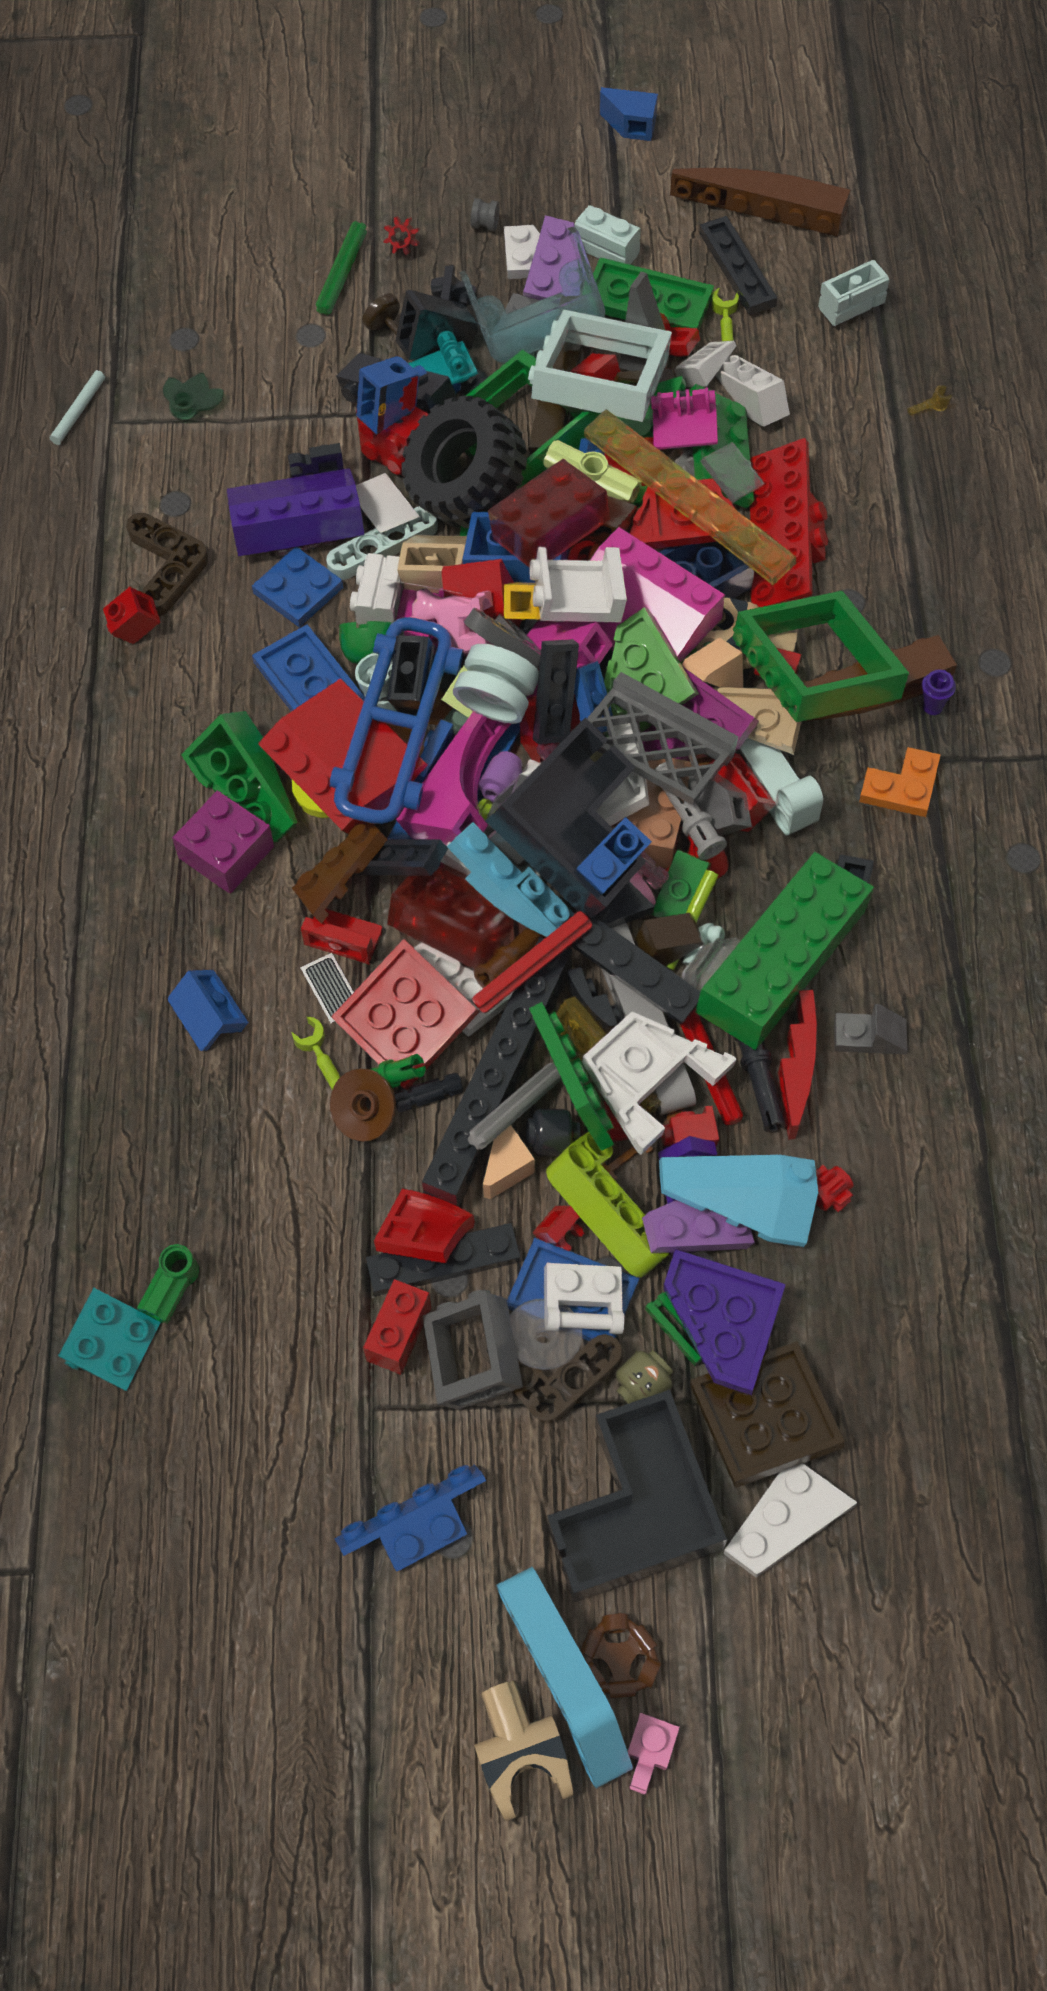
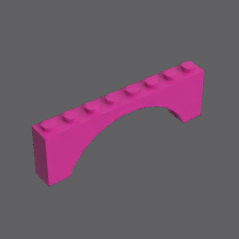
M538 619L527 634L540 649L542 641L574 639L579 643L577 667L596 661L600 664L613 645L598 622L540 621ZM538 684L535 688L533 695L527 696V699L532 696H537ZM474 711L471 713L422 782L424 787L418 811L404 808L396 819L412 839H441L447 846L448 842H452L472 822L482 832L485 831L488 824L479 811L477 799L478 783L490 752L512 723L492 720Z

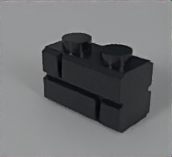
M396 636V653L393 657L387 700L394 706L397 712L417 714L437 650L429 637Z

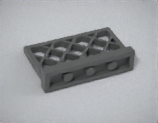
M622 672L614 679L613 688L587 718L595 727H607L609 737L606 738L608 741L597 750L599 753L604 754L612 745L619 750L618 745L636 743L638 753L627 755L620 751L636 767L633 772L692 805L697 801L723 765L727 767L733 759L738 741L737 735ZM613 703L626 710L627 714L610 716L608 708ZM646 721L655 726L657 731L639 733L636 722ZM630 723L633 734L615 735L613 725ZM676 738L685 743L686 747L669 749L666 739ZM659 740L662 750L645 752L642 742ZM705 754L716 761L713 764L699 766L695 755ZM689 756L692 767L674 768L672 758ZM665 759L668 770L655 771L649 767L648 761ZM695 776L697 785L691 791L680 785L678 778Z

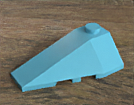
M786 1155L661 1157L659 1160L662 1194L700 1211L709 1209L727 1217L726 1223L735 1227L739 1224L758 1231V1237L766 1241L804 1247L807 1244L818 1196L815 1160Z

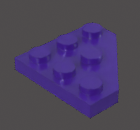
M675 1249L664 1282V1291L713 1382L752 1395L786 1284Z

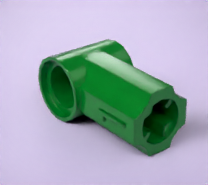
M174 1244L162 1251L159 1257V1268L137 1307L140 1312L161 1323H169L187 1287L198 1278L199 1265L187 1247ZM181 1259L187 1260V1265L182 1271L171 1272L172 1265L176 1261Z

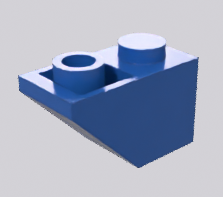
M601 87L600 115L623 138L651 141L657 117L658 94Z
M625 817L576 870L603 895L652 841Z

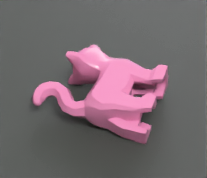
M427 588L417 591V598L412 603V616L410 617L427 621L437 619V624L442 625L448 630L452 638L451 647L464 649L463 656L467 657L471 646L475 644L493 645L477 633H474L464 623V620L474 607L483 612V610L493 606L491 591L477 593L474 598L460 595L441 598L430 592Z

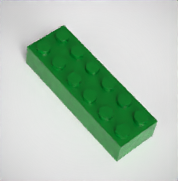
M814 852L702 987L695 1013L756 1050L797 999L799 991L805 989L865 913L874 887Z

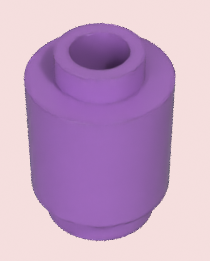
M503 751L492 758L478 784L480 791L486 799L493 802L494 798L522 773L523 764L518 756L511 752Z

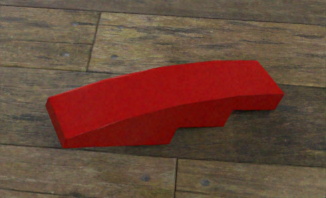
M813 990L799 991L796 1002L798 1024L790 1025L787 1036L790 1058H782L778 1070L784 1116L787 1122L788 1140L796 1139L806 1108L813 1076L817 1031Z

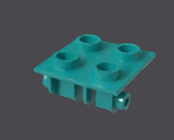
M442 331L437 338L439 351L408 363L412 368L421 365L426 371L448 376L452 385L465 382L470 377L478 374L463 341L457 342L455 335L450 331Z
M93 1288L58 1357L66 1360L65 1364L75 1370L82 1368L127 1391L161 1322Z

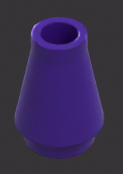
M934 670L924 677L922 681L924 711L929 715L940 714L945 704L954 694L956 684L949 672Z

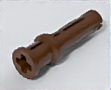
M528 927L524 929L510 944L498 947L493 951V957L486 964H480L474 969V977L477 983L484 988L534 948L539 937L545 939L547 936L539 934Z

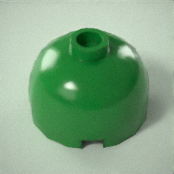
M367 621V624H360L359 628L356 627V622L340 624L339 640L344 656L351 663L358 665L361 659L373 653L377 633L386 635V631L393 622Z

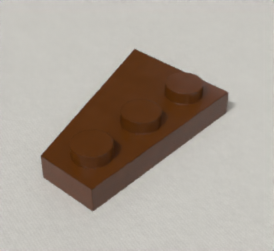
M363 822L356 825L344 841L326 852L321 862L312 870L303 873L299 877L297 883L292 887L293 891L312 915L322 924L329 915L325 911L326 907L334 897L341 899L348 891L346 884L353 873L363 872L388 839L372 823Z

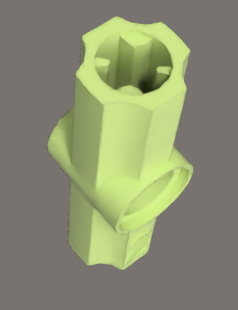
M557 440L552 442L544 458L545 467L576 481L578 486L599 490L605 495L619 500H627L631 504L634 503L641 489V480L608 465L606 457L599 452L583 453Z

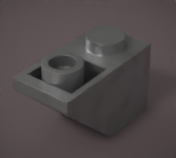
M717 773L696 801L701 812L704 811L710 814L712 818L711 824L718 836L752 827L746 793ZM689 776L688 789L692 791L697 785L695 776Z

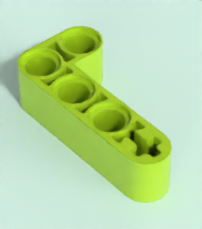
M590 1132L570 1144L546 1169L548 1180L631 1275L642 1278L665 1259L669 1252L651 1253L642 1220L645 1214L602 1166L613 1154L612 1146L600 1151Z

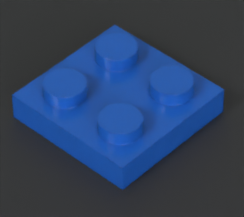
M294 547L252 585L254 595L299 628L344 588L342 579L298 547Z

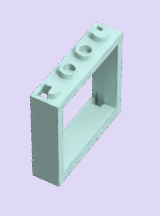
M563 310L559 320L553 321L551 333L545 337L543 350L538 351L536 365H532L530 368L528 380H530L529 384H533L531 398L643 422L651 403V396L655 393L668 361L672 332ZM565 342L647 359L637 386L553 369Z

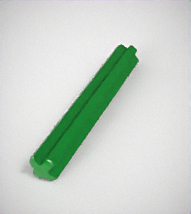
M354 221L348 230L317 299L316 311L319 314L329 315L335 306L367 234L366 225L363 222Z

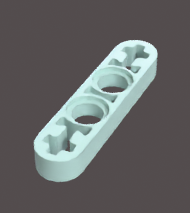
M420 506L416 507L414 510L420 517L381 534L374 528L364 533V535L358 536L331 550L326 559L327 568L340 579H349L356 575L359 565L364 566L366 555H368L360 551L364 546H375L377 550L373 554H380L384 557H387V555L394 556L401 552L402 543L415 535H434L438 529L437 518ZM399 531L404 534V537L400 540H391L388 538V535ZM337 562H341L342 564H346V563H347V565L342 566L341 564H339V563L336 564V563H337Z

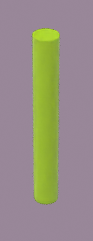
M707 869L686 913L693 915L696 923L719 876ZM679 959L666 966V968L674 971Z

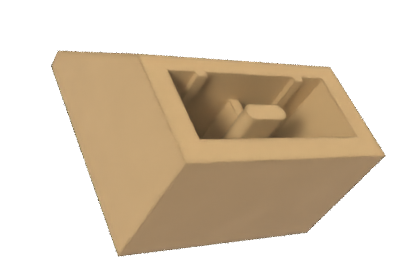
M415 535L403 542L397 571L401 581L404 582L402 583L404 589L418 591L427 588L432 593H439L438 589L443 588L442 568L444 566L463 564L462 559L467 536Z

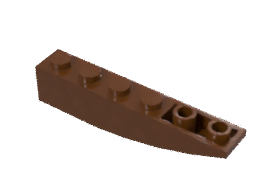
M738 168L673 169L670 186V196L837 237L847 214L851 189L797 176Z
M939 635L927 639L920 638L911 645L899 649H890L909 672L901 699L806 721L861 714L923 694L922 681L926 675L934 670H945L954 677L957 664ZM857 661L852 666L838 671L831 670L819 678L802 682L808 688L867 675V672Z

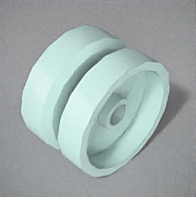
M475 644L471 646L464 665L467 671L459 674L453 688V695L467 708L492 720L512 724L521 722L529 703L526 697L533 695L538 684L539 671L528 660L502 647L490 644Z

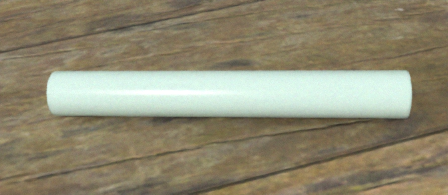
M96 370L49 437L54 444H61L106 377L101 371Z

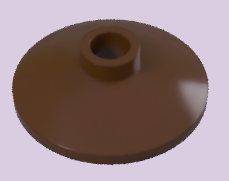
M360 1068L346 1072L337 1080L330 1096V1112L335 1125L345 1136L355 1141H371L382 1136L391 1126L395 1116L396 1101L390 1084L381 1074L371 1069ZM367 1098L371 1101L370 1110L366 1107Z

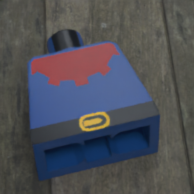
M398 356L359 369L356 416L374 433L379 434L415 409L418 387L428 382L426 370L421 365L412 368L405 360Z

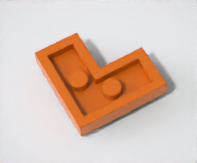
M907 747L901 775L868 767L859 802L926 817L941 754Z

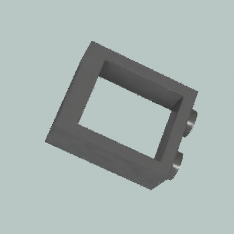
M478 1290L468 1294V1299L460 1302L442 1303L436 1307V1311L423 1315L438 1405L459 1410L523 1387L506 1298L491 1294L489 1290ZM482 1314L491 1369L459 1381L449 1326Z

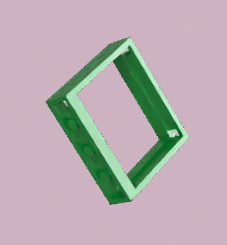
M521 350L466 396L479 397L495 408L499 407L525 384L533 386V384H529L528 376L531 366L536 365V358ZM560 405L577 417L527 458L526 470H522L521 474L524 479L520 487L530 481L534 483L540 482L546 475L553 472V470L544 466V458L553 441L559 440L579 450L581 438H594L609 425L607 415ZM477 443L464 451L472 460L476 453Z
M843 591L738 612L736 624L733 628V639L736 645L739 646L748 658L751 666L757 670L765 681L766 686L772 690L781 702L782 707L788 711L796 723L902 698L909 672ZM828 623L867 672V675L807 688L768 638V635Z

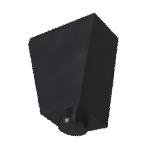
M406 290L395 341L409 360L419 359L439 351L437 338L442 331L452 332L457 342L463 341L466 349H472L475 335L478 332V323L463 304L414 290Z

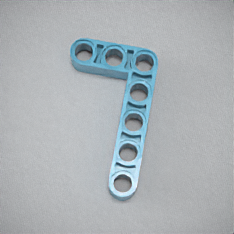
M530 1567L497 1584V1590L510 1617L567 1721L580 1759L594 1787L597 1789L632 1770L633 1766L613 1710L534 1568Z

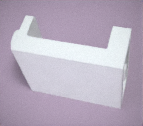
M538 547L536 560L530 561V580L536 581V586L533 588L534 607H539L540 621L621 622L627 597L619 548L606 547L603 561L547 560L546 547Z

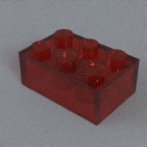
M564 458L488 510L493 540L529 568L530 561L536 560L538 547H546L547 560H553L610 520L607 490Z
M441 862L439 868L432 876H408L393 892L390 900L387 925L475 969L480 964L485 963L493 951L510 933L514 919L482 896L465 879L468 875Z

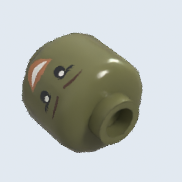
M642 1350L637 1351L617 1370L616 1378L621 1386L616 1391L629 1404L670 1390L673 1385L670 1376L674 1372L655 1351L651 1350L649 1353Z

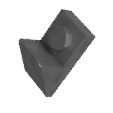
M880 1004L874 1005L872 1015L836 1013L834 1018V1051L906 1055V1019Z

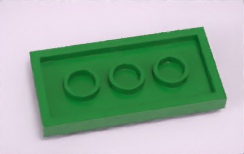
M600 257L583 297H591L592 312L626 320L630 286L640 272H645L648 275L659 312L667 317L670 327L700 329L712 299L714 285Z
M695 384L689 390L690 396H692V390H699L705 388L698 384ZM715 392L718 444L693 446L695 480L713 478L721 488V493L724 497L728 498L730 502L747 508L754 502L746 407Z
M540 1002L529 1008L576 1111L600 1151H603L614 1145L608 1132L614 1128L604 1108L598 1110L602 1107L600 1104L601 1099L592 1082L587 1085L585 1084L589 1081V1074L582 1064L580 1057L575 1060L573 1059L577 1056L576 1053L578 1051L568 1033L561 1035L565 1029L557 1013L553 1012L549 1015L544 1004Z

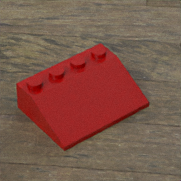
M340 678L282 717L258 744L343 832L349 834L356 825L362 824L364 821L349 818L337 809L334 802L336 788L330 787V778L334 767H343L364 701ZM375 720L371 722L355 772L353 787L348 794V800L351 804L374 810H383L390 803L407 743L387 723ZM419 755L411 781H414L428 765Z

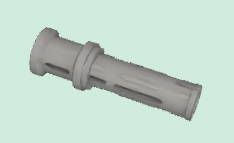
M666 762L660 764L654 770H668ZM679 777V784L686 787L681 778ZM663 789L684 822L682 830L685 836H690L698 848V857L701 860H707L719 854L726 847L727 842L724 837H719L713 828L710 814L704 811L701 812L696 802L692 805L683 800V804L679 797Z

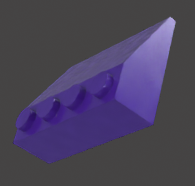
M350 468L227 489L229 511L238 556L364 535L360 502Z

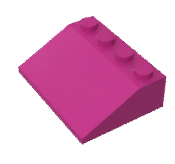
M618 527L590 559V561H603L606 547H617L620 550L627 597L621 622H598L613 644L610 650H614L616 627L645 607L649 609L681 663L722 619L725 594Z

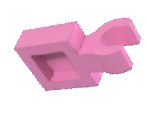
M640 1713L628 1750L629 1757L638 1760L630 1790L645 1795L654 1766L663 1770L667 1769L679 1731L678 1726Z

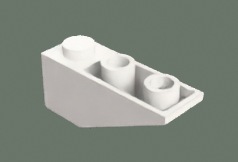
M736 355L729 356L715 376L734 401L746 407V416L764 427L790 415L784 380Z

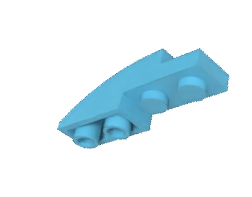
M474 822L447 846L471 871L465 879L489 902L522 925L539 934L548 936L574 915L530 867L522 873Z

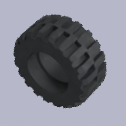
M460 396L459 399L454 397L445 400L444 405H435L430 409L431 413L428 416L423 415L418 421L419 426L415 431L412 430L408 437L410 440L409 445L405 446L403 451V457L405 458V462L402 463V475L405 476L403 483L406 491L409 492L410 498L422 509L449 526L468 528L472 512H502L504 510L503 506L507 501L511 502L516 496L514 491L517 486H521L524 479L521 475L522 470H526L527 458L523 456L527 453L526 444L519 427L484 399ZM477 443L474 459L468 469L460 477L451 481L452 472L459 457L465 450Z

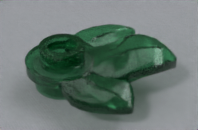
M199 373L184 383L169 377L163 386L164 397L169 401L170 413L180 420L191 419L200 411L215 408L224 396L223 389H209L204 373Z

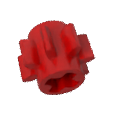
M396 216L394 217V227L391 225L384 227L389 232V235L383 242H390L394 246L392 249L393 254L399 248H403V252L407 255L410 253L409 244L417 246L420 243L414 239L415 233L419 232L420 228H413L410 225L411 217L401 223L400 218ZM400 230L401 232L406 231L408 234L404 241L403 239L396 238V234Z
M821 1165L816 1170L818 1185L816 1206L824 1211L833 1206L839 1212L851 1202L850 1198L853 1194L850 1190L854 1187L853 1181L839 1166H834L831 1170H828L824 1165Z

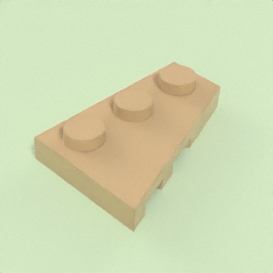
M712 687L759 720L748 736L749 739L794 755L801 722L796 723L788 711L782 707L781 702L771 689Z

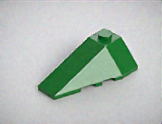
M246 711L220 714L181 756L203 786L212 788L214 791L218 790L268 824L271 829L273 842L277 843L298 822L272 758L258 744L263 739V736Z

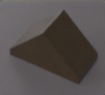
M691 913L644 920L634 940L638 948L665 967L705 944Z

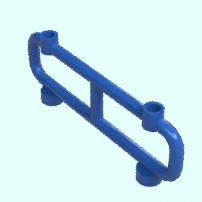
M405 617L393 622L386 631V635L377 633L373 653L379 654L351 743L343 767H334L330 778V787L336 788L334 792L335 805L343 815L372 824H384L398 817L402 808L418 811L424 784L411 781L443 673L457 676L460 672L464 649L451 647L452 638L448 630L442 625L418 618ZM404 631L432 635L439 641L416 716L377 707L392 657H394L396 652V636H399ZM372 720L412 729L390 803L383 810L351 804L348 800V794L353 787L355 772Z

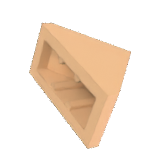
M720 637L686 658L682 663L685 669L704 682L718 687L743 688V653Z
M511 1125L493 1140L483 1182L484 1198L492 1199L535 1173V1159Z

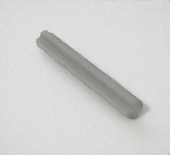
M548 1063L470 1130L469 1144L474 1145L476 1149H484L560 1082L561 1076L555 1064Z

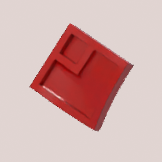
M401 1189L374 1239L376 1251L446 1263L460 1239L474 1227V1215L440 1198L409 1189Z

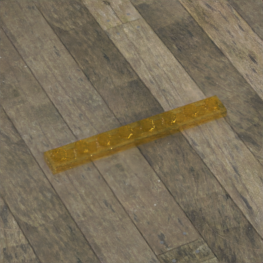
M607 409L584 429L585 438L772 585L796 564L795 555Z

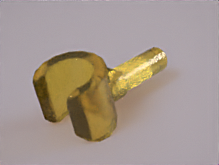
M939 385L935 388L932 398L907 409L908 413L913 415L930 408L944 411L948 407L952 395L944 397L947 387Z

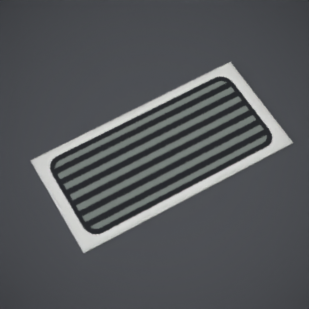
M330 953L300 968L330 1023H332L334 1020L331 1016L354 992L333 954Z

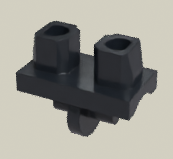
M454 265L445 266L444 277L431 280V292L435 297L460 303L465 307L474 304L477 300V288L467 279L458 280L455 276Z

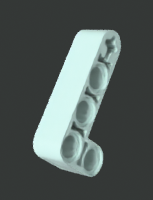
M749 738L745 740L740 749L735 750V753L742 756L776 803L769 812L784 834L790 835L819 821L823 795L820 786L812 776L799 780L779 749Z

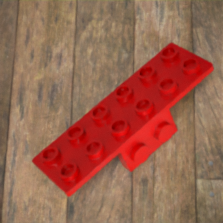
M802 438L750 458L754 502L750 505L751 560L755 564L751 603L756 604L758 607L811 596L813 593L812 562L817 563L825 560V546L828 545V537L824 528V520L827 519V511L823 502H818L810 492L809 442L806 438Z

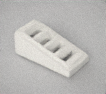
M734 341L708 343L675 368L677 377H683L686 387H693L695 384L702 387L707 386L733 352L736 344Z

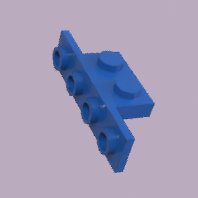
M475 1464L471 1467L468 1465L460 1466L447 1475L448 1479L435 1486L434 1484H426L413 1492L412 1498L400 1504L393 1502L385 1505L378 1510V1516L364 1523L357 1521L349 1524L341 1531L342 1535L334 1539L343 1556L380 1538L395 1571L398 1572L467 1535L451 1499L485 1482L486 1479L483 1473Z

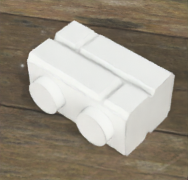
M368 553L364 566H358L356 584L359 585L358 592L353 591L351 594L350 610L355 611L356 622L359 625L367 624V621L395 622L403 591V584L400 583L402 581L397 571L400 557L389 555L384 557L380 554Z

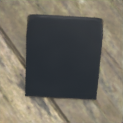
M839 854L838 866L868 884L870 883L873 860Z

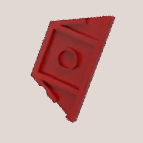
M713 478L648 486L642 498L643 504L637 509L633 518V526L629 533L653 549L750 538L748 524L742 522L735 512V507L728 498L722 495L721 488Z

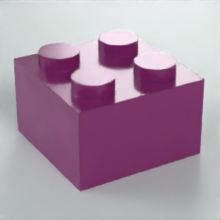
M218 790L172 837L178 858L229 894L234 891L274 847L270 826Z

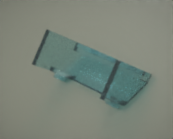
M573 226L567 228L577 259L563 265L559 272V283L563 292L506 314L502 302L497 297L487 295L476 299L465 270L459 272L489 353L496 361L506 363L521 350L530 354L542 349L546 335L551 333L553 321L559 320L563 310L605 317V307L579 231Z

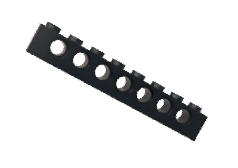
M539 937L536 945L539 944L544 938ZM566 948L513 991L422 1180L424 1194L440 1198L460 1207L489 1146L488 1144L484 1149H476L474 1145L469 1144L470 1130L514 1093L541 1036L529 1008L542 1002L549 1015L551 1014L568 978V971L572 970V949Z

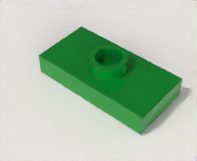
M677 850L654 905V913L651 915L660 918L686 913L705 870H709L711 863L682 850Z

